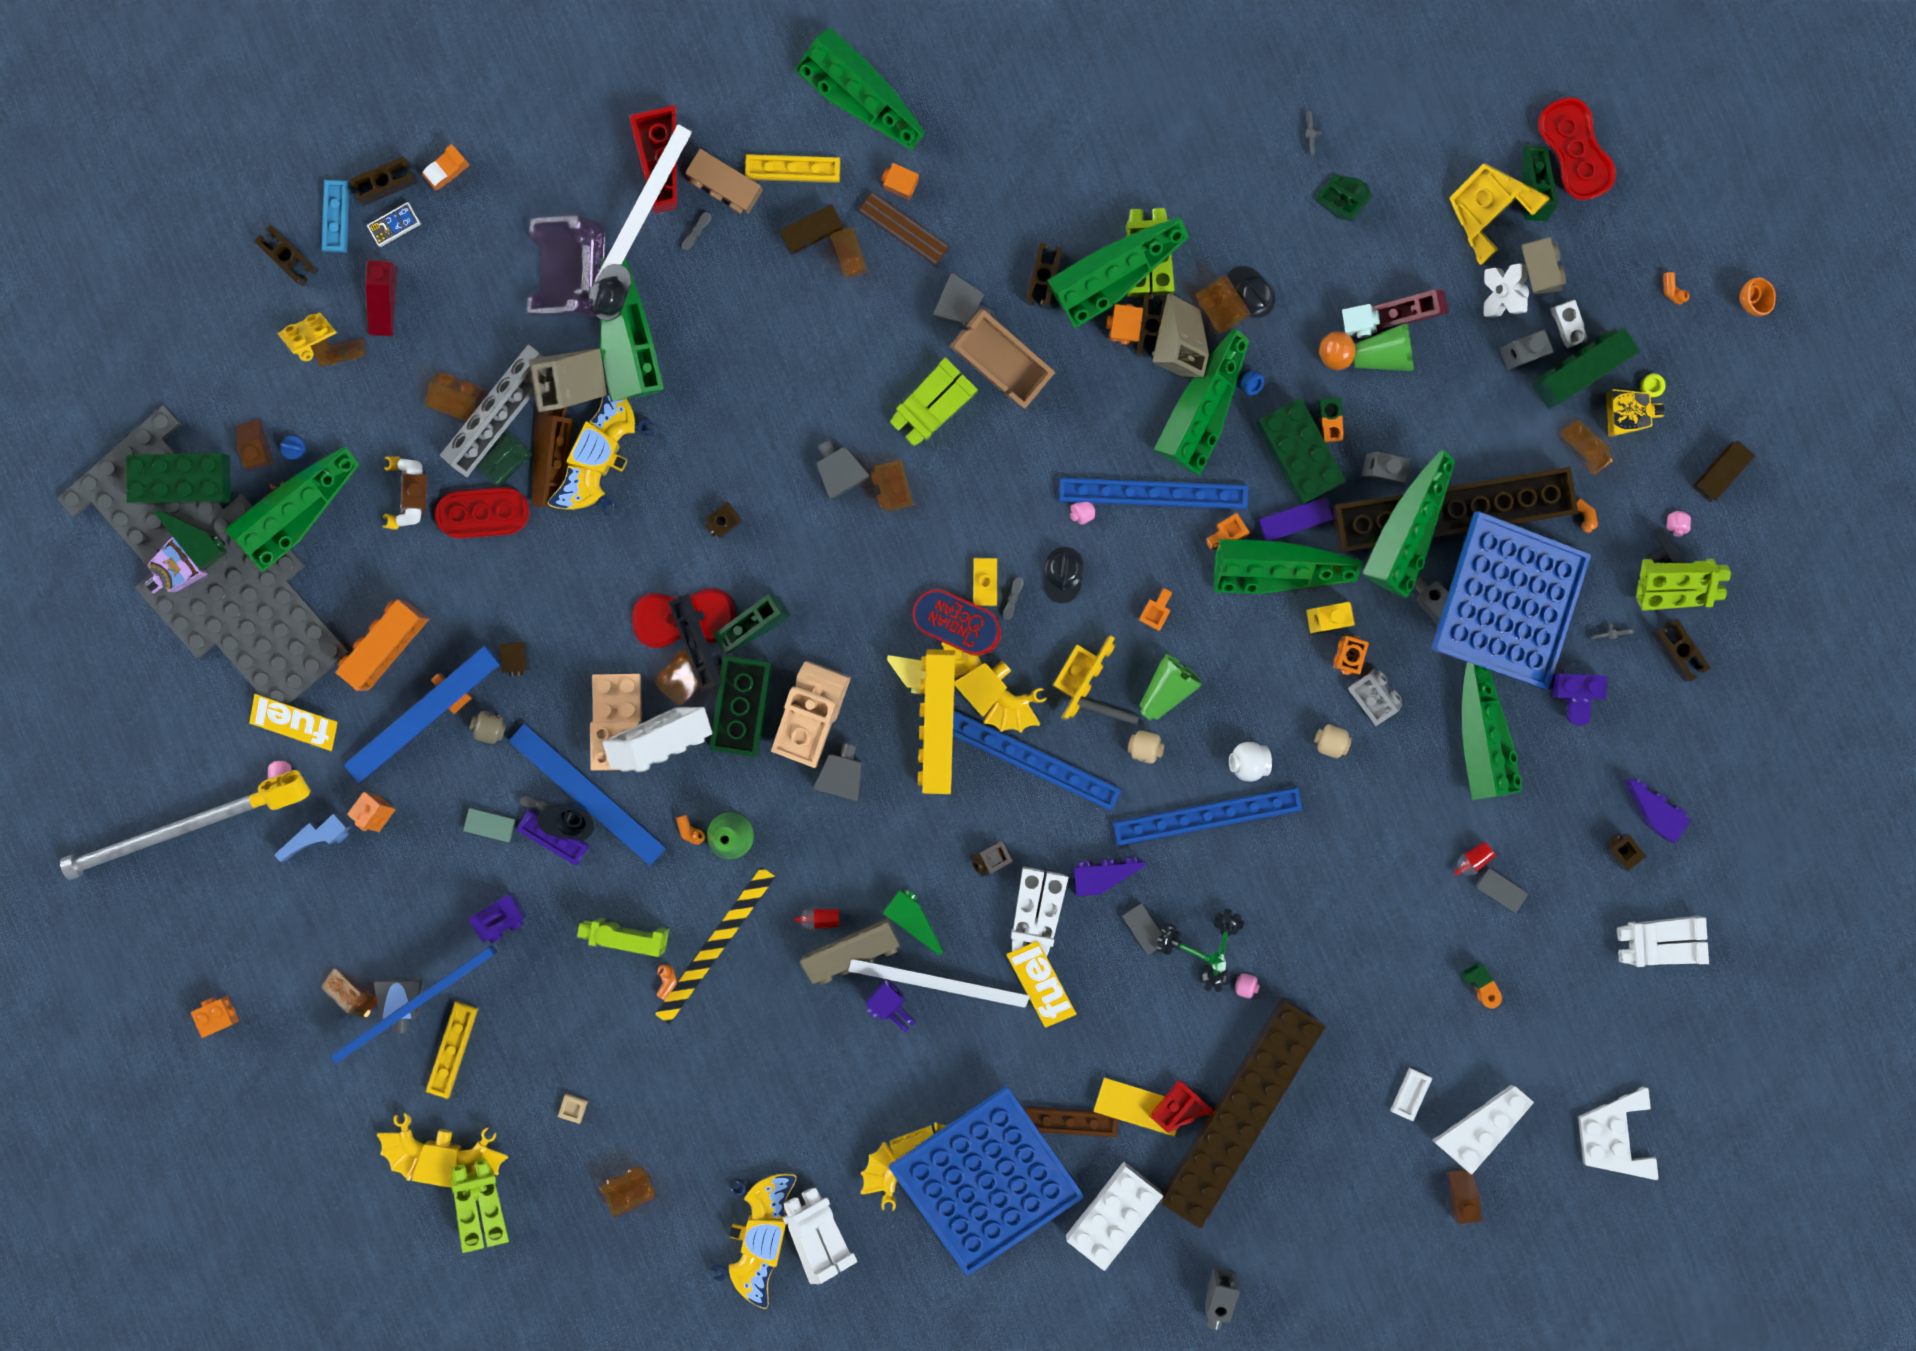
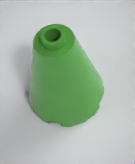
M1408 323L1355 343L1356 352L1351 363H1355V368L1414 371Z
M1166 654L1162 658L1139 704L1142 708L1140 712L1149 720H1152V718L1158 720L1202 685L1201 679L1190 668L1179 664L1180 661L1170 654Z
M728 812L718 815L711 821L707 829V843L714 854L724 859L740 858L749 851L753 844L754 833L752 825L745 817L738 813ZM723 835H727L729 837V842L725 841Z

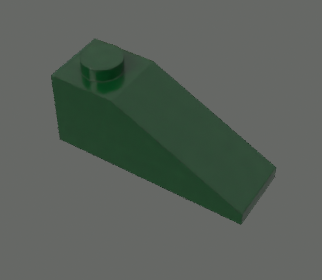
M1525 145L1523 148L1522 183L1547 195L1550 199L1535 214H1531L1522 205L1525 220L1547 222L1558 206L1548 148Z
M157 510L154 512L198 569H208L228 553L224 548L225 542L218 534L214 535L166 511Z
M768 594L713 635L724 653L728 654L774 629L789 618L791 614L779 596Z

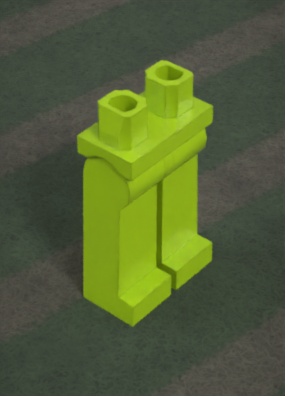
M1165 208L1152 209L1151 221H1143V209H1131L1129 221L1126 224L1127 236L1169 221L1167 220ZM1171 254L1151 271V295L1153 296L1173 295L1174 293ZM1149 274L1127 293V297L1149 295Z
M945 357L906 401L896 408V413L890 420V423L898 431L908 423L913 430L905 438L915 447L923 440L927 441L931 434L977 394L978 389L964 375L960 376V371ZM956 380V382L930 408H928Z
M1643 559L1635 597L1642 611L1696 607L1704 604L1705 607H1713L1714 601L1726 599V587L1724 584H1718V582L1729 581L1731 571L1728 565H1717L1714 559H1706V562L1695 561L1693 563H1654L1652 559Z
M601 917L594 921L585 920L579 924L577 937L589 939L588 945L591 946L599 944L605 947L656 957L662 955L666 950L669 928L659 927L651 933L620 927L618 923L613 921L606 923L607 919Z
M487 1159L474 1162L475 1173L467 1174L466 1167L462 1164L452 1167L450 1182L454 1194L462 1253L484 1248L476 1201L479 1203L487 1247L509 1242L495 1185L493 1168H490Z

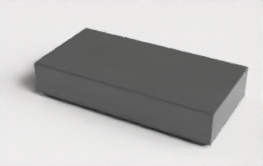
M1490 868L1486 869L1475 886L1515 914L1528 896L1527 892Z
M1139 903L1121 916L1146 954L1150 955L1156 951L1159 945L1157 943L1158 937L1163 935L1142 903Z

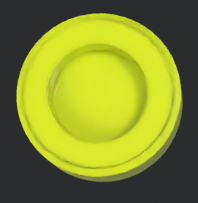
M1649 374L1641 380L1640 391L1650 393L1651 398L1658 397L1665 390V381L1658 374Z

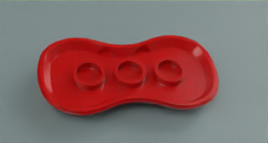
M1575 97L1562 98L1549 104L1540 113L1538 126L1541 136L1554 149L1559 158L1561 179L1565 190L1572 197L1579 200L1593 199L1606 193L1615 183L1616 168L1612 159L1597 143L1590 108L1585 102Z
M708 588L691 595L690 598L695 612L703 610L706 619L699 622L707 643H718L713 634L735 619L736 611L730 595L720 589ZM651 593L637 600L632 611V627L635 637L642 645L650 648H661L675 641L682 640L668 603L678 597Z

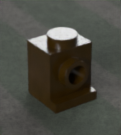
M726 502L722 507L705 518L708 522L705 525L712 537L717 535L720 539L743 523L729 502ZM720 517L726 519V523L722 526L717 523Z
M1617 833L1608 840L1610 845L1606 849L1618 863L1621 870L1629 871L1646 858V855L1629 834L1624 833L1621 835ZM1624 846L1625 852L1620 854L1619 848Z

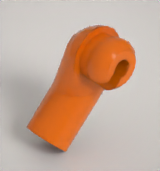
M1663 273L1664 295L1675 304L1687 302L1689 300V293L1687 290H1681L1676 286L1675 273Z
M1578 498L1576 500L1578 512L1584 517L1581 529L1586 533H1591L1598 526L1596 511L1583 499Z
M687 815L676 818L683 840L695 845L701 844L705 840L703 831L690 826Z
M661 965L658 967L657 973L660 975L663 984L656 995L666 1000L677 984L674 969L670 965Z

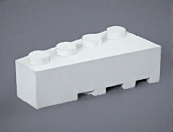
M1510 1085L1432 1141L1467 1172L1473 1174L1534 1102L1516 1086Z

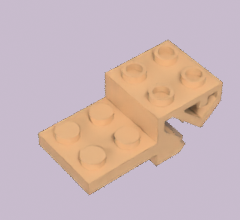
M805 661L797 675L796 687H792L784 706L786 709L771 752L816 768L831 724L837 719L851 677L810 661Z
M641 674L592 675L593 722H590L591 770H621L611 769L603 741L643 723L641 716Z

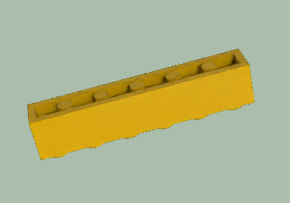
M927 649L926 656L921 657V671H926V680L921 679L920 694H925V703H920V717H924V726L919 727V740H924V749H919L918 763H923V771H918V786H922V793L951 794L955 650Z

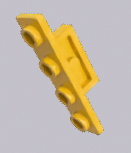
M1107 637L1097 656L1079 645L1074 647L1052 685L1072 697L1061 716L1063 720H1067L1069 716L1073 718L1080 707L1077 703L1081 696L1085 698L1090 691L1092 685L1089 682L1092 677H1097L1104 666L1101 664L1104 656L1109 657L1115 647L1113 644L1115 637Z

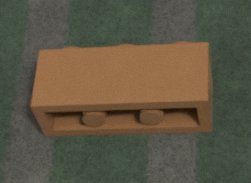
M702 149L698 151L686 171V175L689 178L688 182L697 189L704 187L709 190V195L719 202L722 199L730 203L729 208L739 214L742 211L749 214L763 191L761 185Z

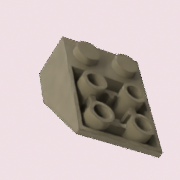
M1551 237L1522 245L1533 293L1563 291L1562 285L1566 284V276L1563 265H1557V261H1560L1557 242L1552 243Z
M1168 294L1152 362L1181 377H1204L1209 352L1201 311L1178 297Z
M600 348L528 359L536 406L539 412L565 408L607 395Z

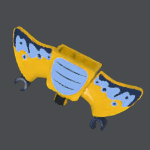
M607 384V395L602 396L598 412L590 423L585 422L566 461L569 466L565 480L549 499L548 504L550 507L575 510L591 506L599 501L603 512L606 515H610L606 510V506L612 504L616 509L617 506L611 498L604 497L605 493L600 487L601 475L606 476L610 467L622 472L627 464L628 459L617 454L620 447L617 443L624 434L635 433V431H640L646 436L653 434L651 431L644 430L646 425H654L652 422L642 420L639 424H635L634 413L627 399L611 402Z
M778 1174L767 1177L757 1182L749 1191L745 1188L744 1182L740 1178H735L736 1182L741 1185L739 1189H735L730 1185L734 1195H743L744 1200L750 1204L752 1215L749 1216L746 1227L733 1224L731 1228L730 1238L743 1241L741 1248L743 1255L737 1263L730 1264L728 1268H724L722 1265H714L712 1270L721 1269L722 1274L713 1278L717 1281H722L726 1275H730L738 1292L749 1302L763 1309H766L769 1304L768 1281L774 1266L776 1267L786 1227L783 1217L786 1216L784 1203L797 1178L795 1174Z

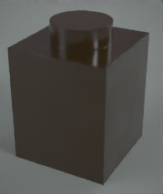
M527 642L499 644L502 672H509V677L523 676V671L530 670Z

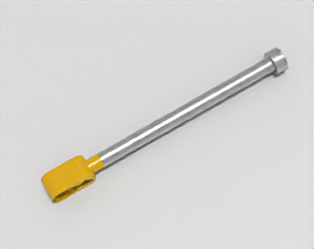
M292 770L263 781L258 787V792L80 857L75 854L60 859L61 870L68 880H72L82 876L85 869L267 804L269 809L276 810L299 802L310 794V788L300 772Z

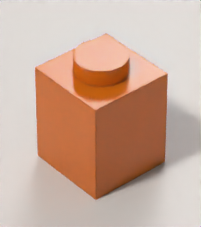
M893 163L890 169H885L881 181L884 182L883 187L885 190L910 201L919 181V174Z

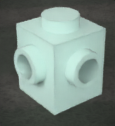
M1371 304L1342 310L1345 333L1350 337L1367 338L1372 336L1371 333L1377 332L1376 325L1380 324L1378 310L1373 309Z

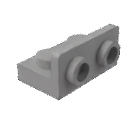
M1373 668L1364 677L1350 685L1348 690L1375 726L1397 713L1403 704L1398 692L1392 691L1387 684L1386 676L1381 671L1378 672L1376 668Z

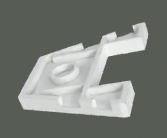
M1646 1086L1638 1088L1637 1091L1629 1095H1623L1614 1102L1607 1105L1604 1104L1578 1116L1582 1156L1585 1165L1658 1180L1656 1158L1631 1159L1626 1112L1651 1109L1649 1090Z

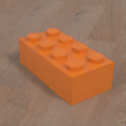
M392 600L385 607L384 611L386 613L380 620L377 618L369 626L370 632L366 637L362 636L353 645L355 650L349 656L345 655L337 665L339 668L335 673L355 690L369 691L429 621V618L409 601Z

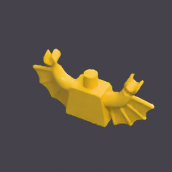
M941 644L944 650H955L954 680L964 675L956 680L954 685L982 717L989 711L983 721L984 724H992L1000 732L1015 729L1019 733H1022L1028 726L1040 725L1039 720L1029 706V702H1044L1047 698L1039 700L1036 697V693L1044 689H1035L1028 696L1026 694L1014 696L1005 690L1007 686L1001 681L1011 672L1003 661H1000L991 670L986 663L982 664L979 656H971L949 645Z
M404 1113L405 1121L402 1124L400 1123L399 1116H394V1123L396 1126L401 1127L402 1132L377 1134L382 1143L380 1155L388 1159L391 1171L401 1173L407 1181L411 1180L452 1188L450 1178H452L453 1166L462 1164L465 1165L467 1174L475 1173L474 1162L487 1159L490 1168H493L494 1175L497 1176L501 1163L508 1159L506 1154L487 1148L488 1142H492L496 1138V1132L492 1139L485 1138V1132L489 1128L482 1131V1140L478 1141L470 1150H461L460 1145L450 1144L452 1131L446 1129L438 1130L436 1141L428 1140L423 1144L415 1140L411 1129H408L411 1117Z
M935 1122V1133L947 1125ZM932 1125L890 1140L891 1149L886 1142H882L877 1152L869 1154L868 1166L861 1172L864 1185L860 1193L886 1192L881 1199L882 1209L884 1210L885 1203L891 1202L892 1211H894L896 1200L893 1192H895L898 1180L888 1165L934 1135Z

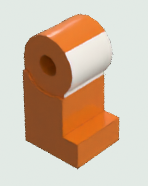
M452 144L445 149V153L422 172V176L434 190L442 188L470 166Z

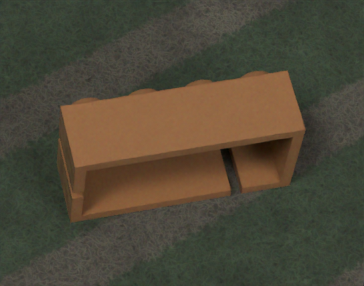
M979 310L966 325L969 330H962L949 347L997 389L1005 392L1004 395L1019 408L1025 409L1054 375L1055 371L985 310Z

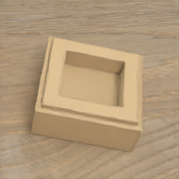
M566 1093L558 1117L580 1124L588 1100Z

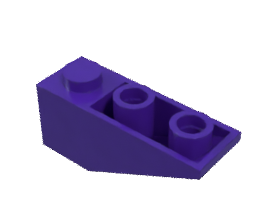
M1625 779L1624 782L1648 828L1666 841L1676 843L1691 819L1685 816L1687 812L1677 805L1672 807L1667 804V798L1656 791L1654 794L1646 789L1648 785L1640 779Z
M1127 857L1125 862L1117 863L1116 859H1103L1102 864L1093 865L1092 861H1079L1078 866H1073L1076 896L1100 895L1146 866L1145 861H1140L1139 857Z

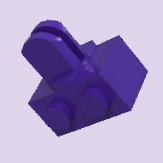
M1554 674L1552 678V697L1566 698L1568 722L1579 726L1589 723L1591 719V699H1606L1607 676Z
M511 893L468 920L481 942L484 943L489 940L492 944L503 937L501 932L510 928L512 932L522 926V920L527 915L514 893Z
M885 979L868 996L866 1001L868 1008L866 1010L875 1019L878 1017L882 1020L890 1018L905 1033L910 1028L894 1013L895 1011L910 1025L914 1026L916 1023L915 1019L901 1007L906 1001V997L903 996L904 993L890 980Z

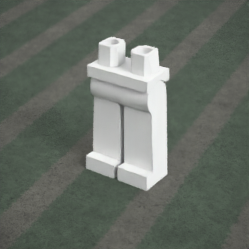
M1022 866L1014 926L1011 931V939H1013L1012 951L1026 946L1027 942L1033 943L1038 941L1047 957L1050 946L1053 947L1054 944L1053 938L1068 882V875L1046 871L1038 917H1036L1044 870Z
M1689 916L1638 923L1628 922V925L1617 928L1618 940H1629L1630 949L1619 950V962L1637 967L1658 964H1709L1708 942L1702 941L1707 939L1705 917Z
M810 1188L802 1192L806 1205L801 1206L798 1198L790 1199L784 1203L787 1215L783 1217L785 1224H788L809 1283L822 1284L837 1275L838 1272H842L855 1264L857 1260L854 1253L849 1252L833 1219V1213L828 1206L830 1204L828 1198H821L816 1188Z

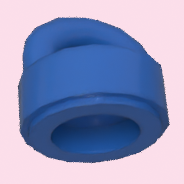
M1254 370L1245 372L1239 380V388L1250 396L1259 393L1264 385L1263 375Z
M295 436L286 437L279 445L282 455L291 460L302 458L306 451L304 441Z

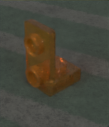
M853 227L832 233L831 237L844 278L848 279L867 273V267Z
M328 338L311 345V349L319 366L322 367L335 365L338 362L349 359H358L366 355V342L362 338L330 347Z
M1575 420L1560 433L1561 437L1585 458L1587 469L1593 476L1612 462L1610 447L1580 420Z
M333 969L322 985V989L348 1014L367 1018L377 1003L375 994L359 990L338 969Z

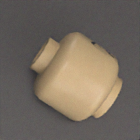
M1328 724L1323 730L1319 729L1317 731L1314 742L1318 743L1317 749L1320 753L1338 759L1342 755L1345 756L1347 754L1352 738L1349 737V733L1345 729Z
M1143 730L1138 731L1136 735L1132 734L1128 753H1131L1134 760L1152 764L1156 761L1157 757H1162L1164 744L1161 743V738L1158 734Z

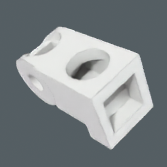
M1576 300L1549 308L1552 316L1555 317L1561 338L1567 348L1587 341L1584 324Z

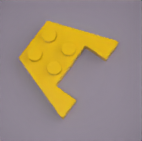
M1486 163L1482 164L1450 197V201L1461 225L1465 228L1469 237L1468 241L1471 247L1473 246L1477 255L1476 259L1480 265H1483L1499 250L1482 231L1515 198L1531 214H1535L1550 199L1547 195Z

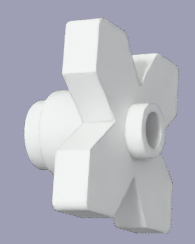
M1510 265L1506 274L1500 268L1485 270L1484 284L1493 293L1484 302V316H1501L1506 308L1509 313L1513 314L1527 312L1529 289L1524 284L1528 279L1526 265Z

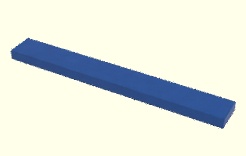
M1059 478V502L1247 509L1248 485Z
M487 646L481 648L344 764L345 768L358 783L364 781L501 665L499 660Z
M953 710L954 737L1108 810H1113L1121 789Z
M526 723L509 740L514 747L573 799L583 805L589 813L648 865L651 866L667 848Z
M1298 787L1112 823L1116 843L1119 846L1301 811L1303 809Z
M490 945L332 1054L331 1059L335 1064L498 951L493 945Z

